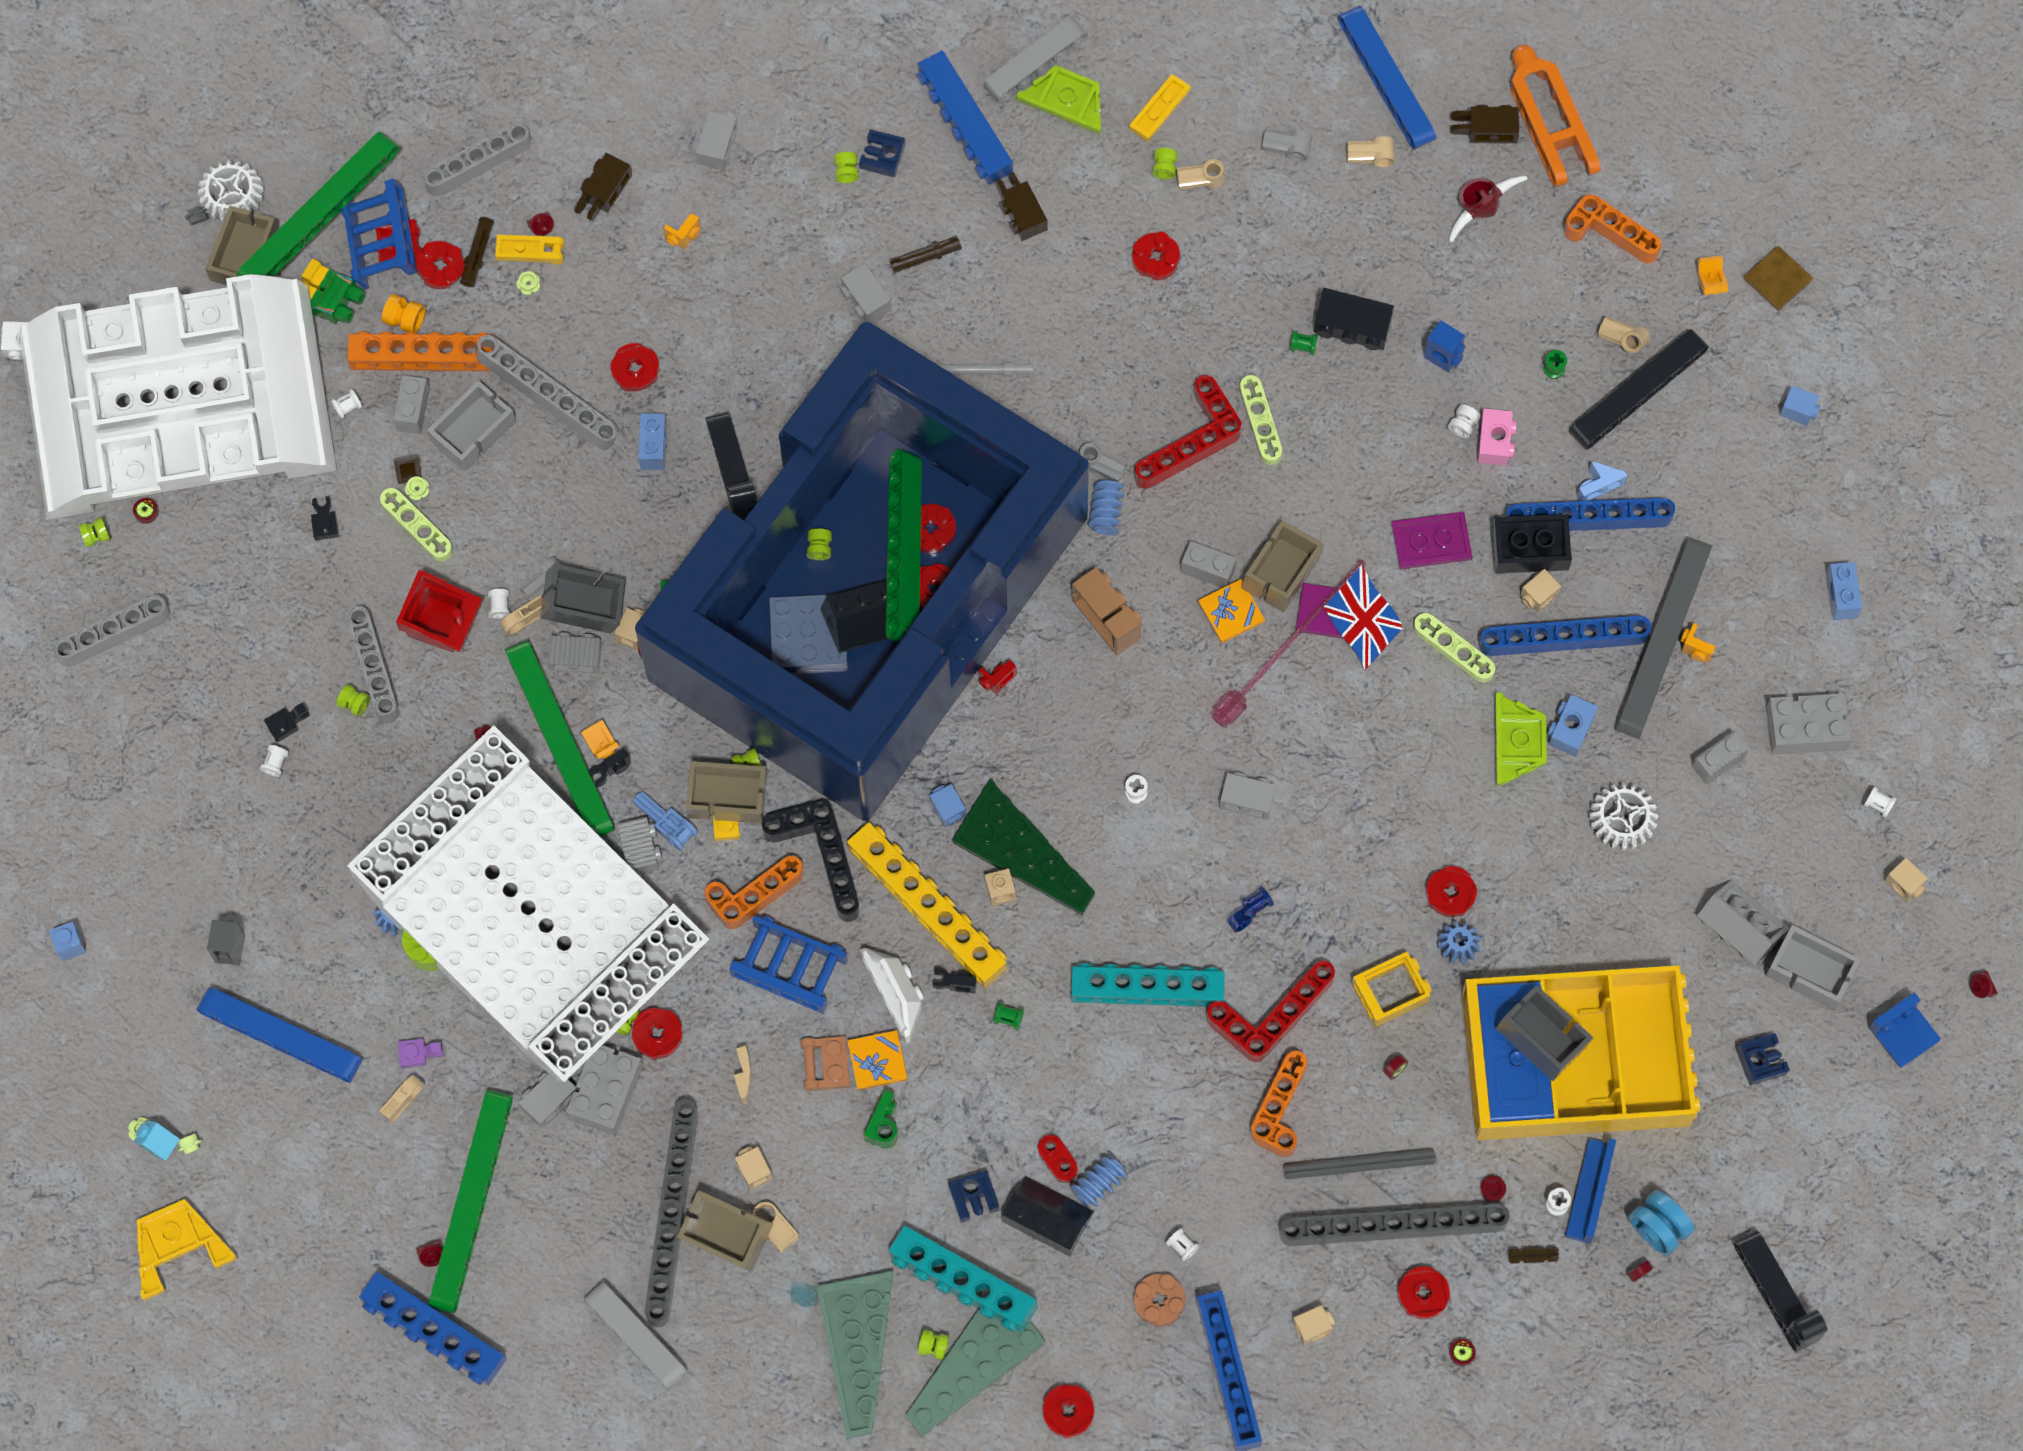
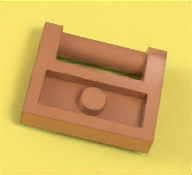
M846 1036L819 1039L805 1038L800 1040L801 1049L804 1051L806 1081L803 1084L805 1091L850 1088ZM821 1048L824 1080L818 1081L815 1074L814 1049Z

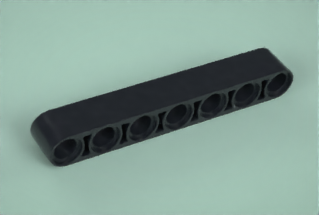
M1693 329L1688 330L1581 418L1571 428L1570 433L1586 450L1590 449L1697 361L1708 350L1709 345Z

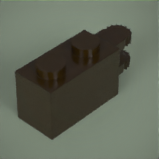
M1477 105L1471 107L1470 110H1458L1451 113V119L1454 121H1469V124H1455L1451 127V133L1455 135H1469V143L1518 142L1519 107H1512L1511 105H1501L1499 107Z
M606 152L602 159L599 158L594 164L591 176L584 179L581 185L582 196L578 200L574 212L577 214L582 213L589 203L592 207L588 211L587 219L593 221L600 210L608 213L632 177L631 165Z
M1014 172L1009 173V181L1013 187L1006 189L1004 182L1000 178L996 179L995 184L1001 195L999 206L1004 215L1008 214L1011 220L1009 225L1013 234H1018L1021 241H1024L1047 231L1048 220L1028 181L1020 183Z

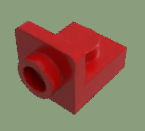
M1008 660L1005 664L1001 663L994 669L993 676L981 667L978 670V682L985 690L989 691L991 689L997 694L1017 675V667L1012 661Z

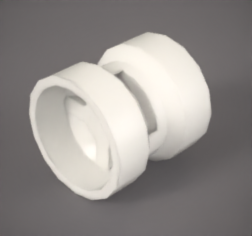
M1461 404L1456 411V417L1451 419L1448 428L1459 437L1469 438L1473 432V425L1478 423L1481 415L1474 408Z

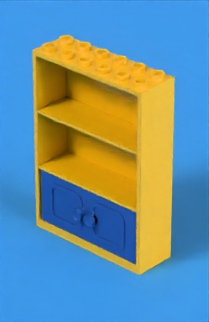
M1680 965L1466 979L1462 991L1476 1141L1690 1127L1693 1120L1697 1118V1112H1700L1699 1097L1694 1095V1087H1697V1075L1691 1069V1063L1694 1062V1049L1689 1047L1688 1042L1692 1031L1690 1022L1686 1023V1013L1689 1012L1688 999L1683 998L1686 978L1685 974L1680 972ZM1536 985L1573 1018L1563 1031L1566 1035L1577 1022L1594 1037L1587 1048L1554 1081H1551L1496 1030L1502 1019Z

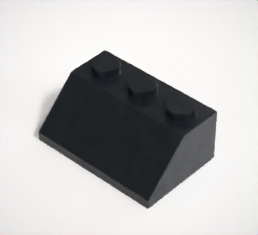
M1323 287L1314 325V333L1323 338L1333 337L1340 339L1346 344L1356 343L1364 345L1370 350L1380 349L1384 351L1391 327L1394 305Z
M1568 514L1494 517L1495 574L1541 572L1544 569L1546 571H1569L1572 555Z
M887 580L826 598L821 608V613L838 653L888 639L886 637Z
M1026 1176L1013 1193L1003 1211L1002 1222L1070 1257L1094 1211Z

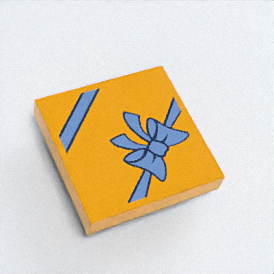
M1242 579L1198 600L1199 606L1221 644L1265 623V618L1251 594L1241 589L1243 585Z
M897 1030L847 1040L858 1091L908 1081Z

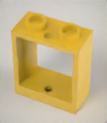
M1408 952L1353 977L1352 985L1374 1027L1420 1007L1430 1000V993H1432L1430 984L1426 979L1422 980L1418 972L1420 971V966L1416 958H1411ZM1403 967L1418 997L1383 1013L1368 983Z

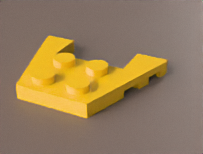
M185 1199L137 1220L138 1252L140 1256L139 1272L143 1301L166 1292L156 1267L196 1249L206 1246L215 1269L237 1260L235 1254Z

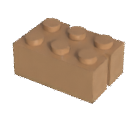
M1095 567L1072 583V601L1115 655L1118 656L1140 640L1142 619L1135 609L1131 610L1125 605L1127 602L1125 596L1121 591L1114 590L1109 576L1105 572L1101 573Z

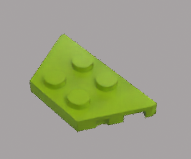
M1055 65L1047 71L1046 75L1033 81L1032 86L1023 92H1018L1016 95L1017 101L1097 134L1101 133L1099 82Z
M1496 692V786H1502L1546 765V714L1529 709L1527 705L1519 701L1516 703L1504 697V694Z

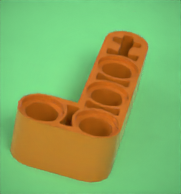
M1585 195L1567 217L1564 234L1568 240L1580 241L1592 228L1643 263L1650 264L1658 258L1661 248L1660 239L1596 195ZM1585 207H1592L1595 211L1589 212ZM1605 220H1611V221H1613L1615 224L1609 225V224H1606L1604 221H1605ZM1577 224V225H1579L1581 228H1580V229H1574V228L1571 227V225ZM1630 233L1633 234L1634 237L1628 238L1624 234Z
M787 856L734 896L722 883L712 882L705 889L707 905L726 928L737 929L802 880L804 876L802 862L798 857ZM789 867H791V869H796V872H795V873H793L792 871H789V872H788L787 869H788ZM770 881H776L778 883V886L775 889H768L765 887L766 884ZM715 892L723 894V897L719 900H712L710 898ZM750 896L759 898L755 904L745 902ZM729 911L739 913L734 919H727L725 917Z
M1292 1051L1285 1057L1251 1127V1139L1256 1145L1282 1157L1292 1155L1296 1150L1298 1141L1295 1132L1280 1125L1306 1072L1307 1058L1300 1051ZM1295 1061H1297L1300 1064L1296 1067L1292 1076L1291 1074H1289L1291 1071V1065L1294 1064ZM1283 1082L1288 1083L1291 1086V1090L1282 1092L1279 1090L1278 1085ZM1269 1105H1277L1280 1108V1112L1270 1114L1266 1108ZM1259 1127H1265L1268 1129L1269 1134L1262 1137L1255 1130ZM1282 1138H1288L1291 1140L1292 1145L1284 1148L1280 1146L1278 1141Z

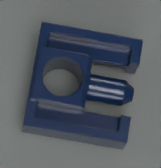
M870 129L867 136L868 144L875 143L882 145V147L865 146L864 152L867 155L878 157V160L867 158L862 154L859 161L860 169L895 178L906 145L905 138ZM887 153L895 154V156L891 158H888L885 155Z
M1776 1033L1740 1043L1736 1047L1750 1086L1785 1076L1790 1071L1787 1061L1770 1067V1062L1777 1061L1782 1057L1780 1051L1775 1050L1768 1053L1764 1051L1766 1048L1777 1046L1779 1041ZM1751 1057L1758 1059L1760 1066L1754 1065Z
M987 1170L948 1183L960 1223L970 1220L965 1204L967 1202L971 1203L973 1212L977 1216L983 1214V1207L980 1198L985 1197L989 1213L1000 1210ZM968 1184H975L978 1190L974 1194H968L964 1191V1188Z

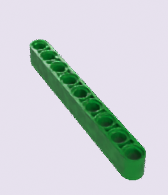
M381 131L377 132L239 268L236 277L250 274L274 277L393 160L399 151V145Z
M900 448L894 450L889 459L886 637L898 643L920 615L922 487L921 458Z
M525 640L506 648L505 652L581 819L600 837L615 831L529 641Z
M488 1089L484 1095L430 1295L429 1306L433 1309L455 1313L458 1308L508 1122L513 1095Z

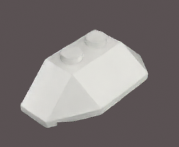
M863 948L860 950L861 958L907 1044L912 1039L922 1010L921 1000L924 999L919 987H913L909 980L912 978V974L907 964L902 965L899 958Z

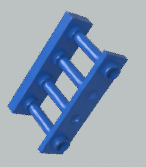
M393 178L384 181L386 188L384 194L356 203L351 200L341 210V214L345 218L352 261L351 277L355 283H358L364 289L369 288L367 276L395 267L402 269L407 275L417 273L404 190ZM384 203L388 204L389 212H387V215L358 223L357 212ZM389 224L392 225L393 233H391L390 237L362 245L361 233ZM395 246L396 255H394V258L365 266L364 255Z
M754 915L752 919L753 926L758 928V931L745 959L741 960V962L733 960L730 967L731 976L824 1014L827 1000L824 998L823 991L837 961L846 965L848 958L847 953L844 952L845 950L834 944L830 946L779 926L775 924L773 919L767 916L760 918ZM770 933L782 939L768 969L761 972L754 969L755 966L753 964L767 934ZM792 942L804 947V951L791 979L785 982L778 979L776 974ZM816 952L828 958L814 989L807 991L800 988L801 985L799 983L813 953Z

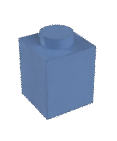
M1791 386L1780 416L1808 426L1810 419H1816L1820 405L1816 404L1819 395Z
M952 784L939 786L932 791L930 804L944 828L966 817V808Z
M73 921L49 930L56 953L62 961L86 953L79 930Z

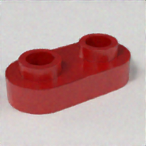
M1047 1135L1043 1137L1038 1143L1040 1158L1057 1181L1061 1183L1073 1181L1078 1173V1165L1075 1159L1057 1136ZM1053 1144L1056 1148L1053 1151H1048L1046 1146ZM1066 1164L1070 1169L1067 1172H1063L1060 1167Z

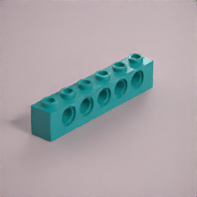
M1081 963L1078 964V967H1072L1071 1003L1209 1007L1213 1002H1224L1225 971H1219L1218 968L1213 967L1205 968L1204 971H1198L1192 967H1180L1179 970H1169L1166 966L1143 969V966L1140 965L1118 968L1114 964L1093 967L1092 964ZM1099 978L1104 981V985L1094 987L1090 982L1093 979ZM1120 979H1125L1130 985L1126 988H1119L1116 982ZM1145 980H1151L1155 986L1151 989H1145L1141 983ZM1176 981L1180 984V987L1176 990H1171L1167 987V983ZM1202 982L1206 987L1201 991H1197L1192 987V984Z
M905 1225L888 1250L892 1259L891 1262L896 1267L902 1270L905 1268L910 1269L919 1280L923 1282L931 1281L936 1284L935 1288L947 1295L949 1292L954 1294L960 1303L967 1307L971 1305L980 1309L979 1313L991 1320L993 1317L1001 1321V1325L1011 1332L1017 1330L1023 1333L1038 1309L1036 1299ZM921 1252L925 1254L919 1261L912 1260V1256L915 1253ZM938 1265L946 1266L945 1271L942 1273H935L934 1268ZM960 1277L968 1278V1282L965 1285L959 1286L955 1284L956 1280ZM986 1289L990 1291L989 1296L986 1298L977 1296L981 1290ZM1004 1302L1013 1304L1009 1310L1003 1311L999 1309L1000 1305Z

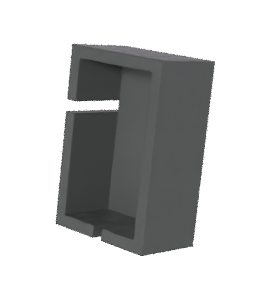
M554 563L546 572L543 591L546 595L542 599L540 619L611 634L620 625L625 579L604 574L595 583V586H592L599 578V573Z
M1537 985L1502 1019L1496 1028L1551 1081H1554L1587 1048L1594 1038L1577 1022L1566 1035L1563 1031L1573 1018Z

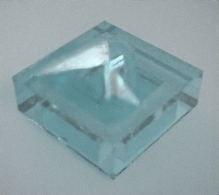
M795 1287L791 1289L790 1298L792 1303H798L802 1307L817 1306L818 1293L815 1290Z

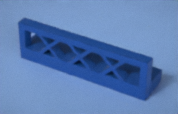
M1589 1138L1565 1238L1591 1244L1599 1217L1616 1139L1609 1138L1606 1143Z

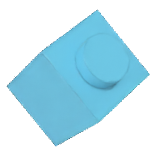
M147 1120L146 1123H143L138 1128L133 1142L154 1157L166 1161L180 1139L158 1123Z

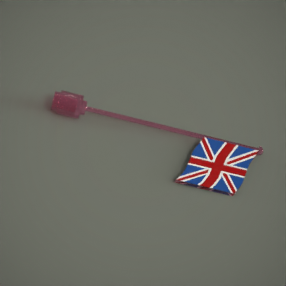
M1357 560L1358 564L1241 693L1238 691H1228L1215 705L1211 717L1217 724L1226 728L1235 722L1247 708L1245 703L1247 700L1244 697L1246 693L1323 609H1325L1336 631L1358 656L1364 671L1403 630L1397 614L1377 591L1364 569V560Z

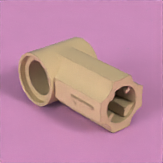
M1388 136L1376 137L1373 141H1347L1348 163H1373L1378 167L1391 166L1395 163L1394 140Z
M1217 159L1208 160L1205 164L1177 168L1180 190L1203 186L1218 188L1224 183V166ZM1212 171L1219 173L1217 176L1208 175Z
M1608 316L1604 318L1598 332L1600 338L1622 346L1629 353L1638 352L1650 341V334L1646 328L1641 326L1633 327ZM1632 335L1639 339V344L1633 341Z

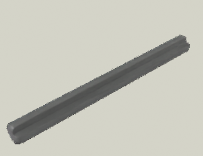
M1433 1149L1287 1164L1284 1166V1176L1288 1180L1429 1165L1436 1162V1154Z

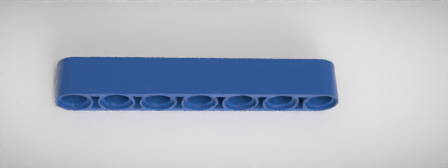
M1359 5L1338 15V21L1344 34L1411 148L1415 150L1436 140V134L1430 121L1365 10Z
M1668 498L1513 504L1508 507L1505 517L1514 515L1535 516L1538 514L1559 515L1565 513L1571 517L1569 519L1570 531L1666 527L1671 523L1675 513V504ZM1663 509L1666 510L1669 515L1662 516L1657 511ZM1614 511L1620 516L1613 518L1608 513ZM1633 511H1641L1644 516L1638 517L1634 515ZM1584 513H1592L1595 518L1588 519L1584 516Z
M1626 616L1489 627L1481 634L1479 648L1487 656L1640 645L1647 641L1651 631V623L1644 616ZM1641 627L1645 632L1638 634L1633 628ZM1617 629L1620 635H1612L1608 630ZM1589 630L1594 632L1596 636L1592 638L1587 637L1584 632ZM1565 632L1568 633L1571 636V638L1563 639L1559 636V634ZM1542 634L1546 637V640L1538 641L1534 636ZM1517 636L1522 642L1514 643L1510 640V637ZM1493 638L1497 641V644L1489 645L1485 640Z
M208 987L196 1009L200 1014L348 1083H351L363 1061L362 1058L348 1050L211 987Z

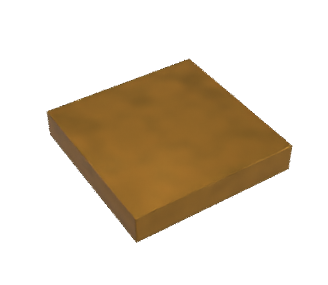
M1777 246L1745 275L1744 280L1776 310L1780 311L1812 282L1813 277L1781 247Z

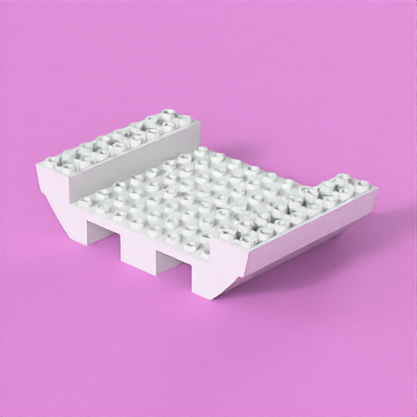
M250 274L226 278L227 288L182 295L178 287L130 294V304L84 311L80 303L54 307L27 324L21 325L19 336L46 520L95 512L94 504L261 475L285 472L288 479L337 471L308 286L298 279L291 280ZM220 379L228 382L226 389L223 391H218L214 388L215 383ZM194 384L203 385V391L198 395L190 393V389ZM170 388H177L179 390L178 396L174 399L166 397V392ZM146 392L155 394L154 400L150 403L142 402V396ZM122 396L130 397V403L126 407H119L117 404L118 399Z
M493 725L357 855L347 867L352 876L383 914L400 931L404 929L437 962V967L472 1002L476 1000L509 1033V1039L528 1058L558 1081L565 1082L709 938L674 903L669 906L529 767L530 761ZM491 866L498 868L500 872L498 878L493 880L485 875V870ZM512 884L516 886L518 892L514 897L504 895L503 888L506 885ZM525 902H531L535 905V912L531 915H525L521 911V905ZM542 920H549L553 923L554 927L551 932L543 933L539 929V923ZM560 938H568L571 941L570 949L566 951L560 950L557 947V941Z

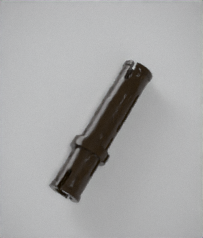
M487 217L479 218L469 255L464 260L465 268L460 284L465 287L473 288L475 286L478 271L483 266L482 258L494 221Z
M956 235L940 242L933 241L931 245L891 258L889 262L895 274L936 258L937 260L942 259V256L962 250V247Z

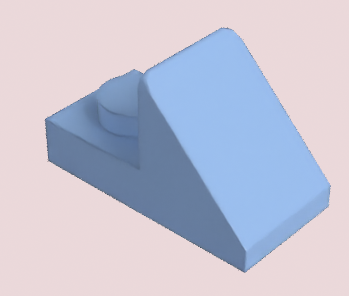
M1591 462L1589 471L1594 480L1590 479L1581 484L1577 498L1579 501H1591L1625 485L1627 474L1625 471Z

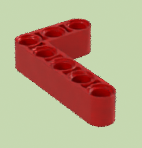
M1209 375L1200 376L1195 382L1194 393L1196 401L1210 421V424L1138 462L1135 468V481L1139 487L1144 489L1151 488L1239 440L1241 420L1213 377ZM1202 387H1208L1211 389V391L1204 393L1200 389ZM1219 406L1224 410L1222 412H1215L1212 408ZM1227 426H1233L1236 428V430L1233 432H1228L1224 428ZM1211 437L1215 441L1213 443H1207L1203 439ZM1186 448H1190L1194 451V453L1185 454L1182 451ZM1163 460H1170L1173 464L1165 466L1161 462ZM1143 471H1149L1152 475L1149 477H1143L1140 473Z
M1328 961L1316 963L1257 1029L1222 1001L1210 1004L1207 1011V1023L1248 1060L1261 1062L1331 987L1334 981L1335 968ZM1319 971H1326L1330 977L1325 980L1320 979L1317 973ZM1309 989L1313 992V996L1305 998L1300 994V991ZM1286 1007H1292L1297 1013L1294 1016H1288L1283 1010ZM1214 1011H1221L1225 1014V1017L1221 1020H1216L1211 1014ZM1275 1025L1280 1029V1032L1278 1034H1270L1267 1031V1027ZM1240 1027L1243 1029L1244 1034L1235 1036L1231 1033V1029ZM1255 1043L1260 1044L1263 1047V1051L1255 1053L1250 1049V1046Z

